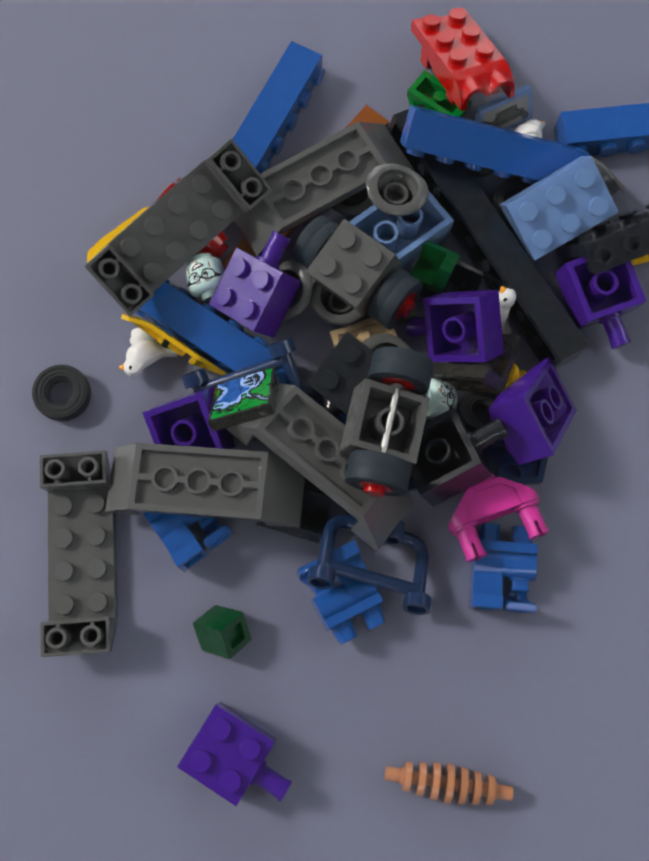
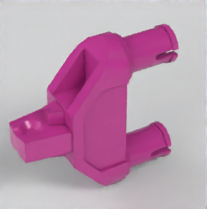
M494 474L467 489L448 524L450 533L453 536H457L467 563L474 562L476 557L479 560L487 555L475 529L480 524L515 512V514L520 515L530 540L537 539V535L542 537L550 532L538 508L540 498L537 492L523 484L502 477L495 478Z

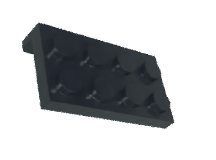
M649 204L645 205L646 210L638 213L637 210L619 215V221L612 223L610 221L601 222L592 227V231L582 233L556 248L558 257H585L589 272L599 274L649 254Z

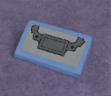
M524 85L516 89L512 98H508L505 94L478 107L474 121L491 122L500 128L509 130L531 119L532 100L530 86Z

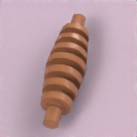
M405 761L404 767L401 766V768L386 766L384 772V780L398 782L399 785H402V791L408 793L410 792L411 785H415V795L423 797L425 787H428L429 799L437 801L439 790H442V803L451 804L454 792L456 804L459 805L465 804L467 794H469L470 805H479L481 796H483L484 805L490 806L497 799L513 800L514 790L512 786L498 784L495 776L489 774L486 775L485 781L482 782V773L473 770L470 780L468 768L462 766L459 767L457 777H455V765L451 763H446L444 775H441V763L438 762L432 763L430 773L427 772V762H419L416 771L413 770V762Z

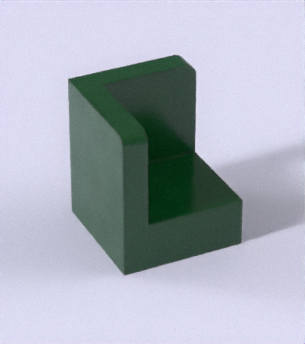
M426 241L410 275L420 280L424 288L437 294L442 293L460 255L431 241Z
M215 605L193 622L201 649L217 656L231 659L252 640L244 613L241 611Z

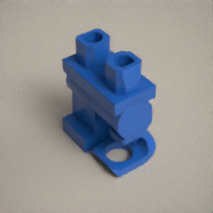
M143 513L169 551L177 567L183 572L208 555L189 528L191 525L199 524L206 533L207 537L203 543L209 551H212L234 534L228 525L222 526L212 517Z
M483 523L481 525L479 539L487 555L479 560L476 557L474 558L475 561L472 562L468 608L494 611L502 609V611L531 614L537 612L536 604L530 603L526 593L529 592V582L535 581L537 575L538 544H533V540L529 539L525 526H513L511 542L499 541L500 524ZM503 578H507L511 581V586L509 587L507 597L503 601Z
M355 540L333 550L331 560L366 569ZM318 559L297 569L296 573L300 582L309 586L316 595L311 602L326 631L331 630L340 645L358 636L350 620L361 615L368 631L385 623L380 607L383 600L379 592H377L376 586L335 576L339 586L326 590L317 589L307 583L309 568L317 565Z

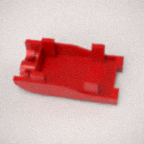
M464 7L451 9L449 15L438 17L437 15L429 14L412 20L411 31L422 45L420 61L426 70L432 68L434 75L445 88L446 97L452 105L456 104L461 111L467 110L468 101L473 94L477 93L479 95V92H481L484 96L489 97L499 93L500 87L508 98L514 97V79L508 63Z

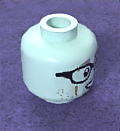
M202 253L193 256L188 261L189 264L185 266L183 273L190 294L193 297L202 298L204 302H209L225 271L219 258L212 257L210 253Z
M431 378L428 392L421 395L430 398L426 419L429 420L453 407L456 409L457 392L454 386L449 382Z

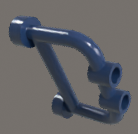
M292 337L268 345L267 347L272 358L211 380H209L205 368L181 376L185 388H192L195 393L212 386L216 391L217 384L239 377L245 378L246 375L262 370L266 374L265 370L272 367L273 371L283 368L289 385H296L305 393L291 352L296 350Z
M338 515L332 517L326 523L322 534L317 565L309 568L307 583L317 589H331L334 587L335 576H340L405 594L403 609L410 614L426 615L430 613L431 597L425 593L429 562L428 549L418 536L404 531L405 523L400 520L385 540V543L390 545L404 544L414 550L416 560L413 582L331 560L337 530L340 528L352 529L358 520L353 516Z

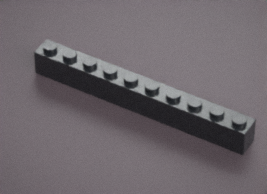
M423 104L417 105L418 107L425 108ZM409 109L394 114L387 130L415 172L426 181L429 192L454 220L451 229L452 233L476 268L485 272L484 280L490 289L500 291L501 286H504L516 292V300L510 309L509 317L538 360L541 362L543 359L550 357L557 369L576 359L590 346L584 334L577 328L568 315L566 308L552 292L548 282L543 279L530 256L525 253L516 240L514 233L510 231L500 217L498 210L491 204L483 192L480 184L476 182L469 170L464 167L465 163L454 160L453 164L442 163L435 160L436 155L425 153L424 157L408 154L406 152L407 148L400 143Z

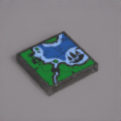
M272 366L216 383L208 417V424L211 430L217 431L274 414L279 382V373L276 367Z

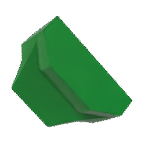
M426 70L421 73L407 90L409 107L410 105L417 106L423 104L426 109L461 118L470 109L472 103L469 100L467 110L461 111L456 104L452 105L446 97L445 88L435 76Z

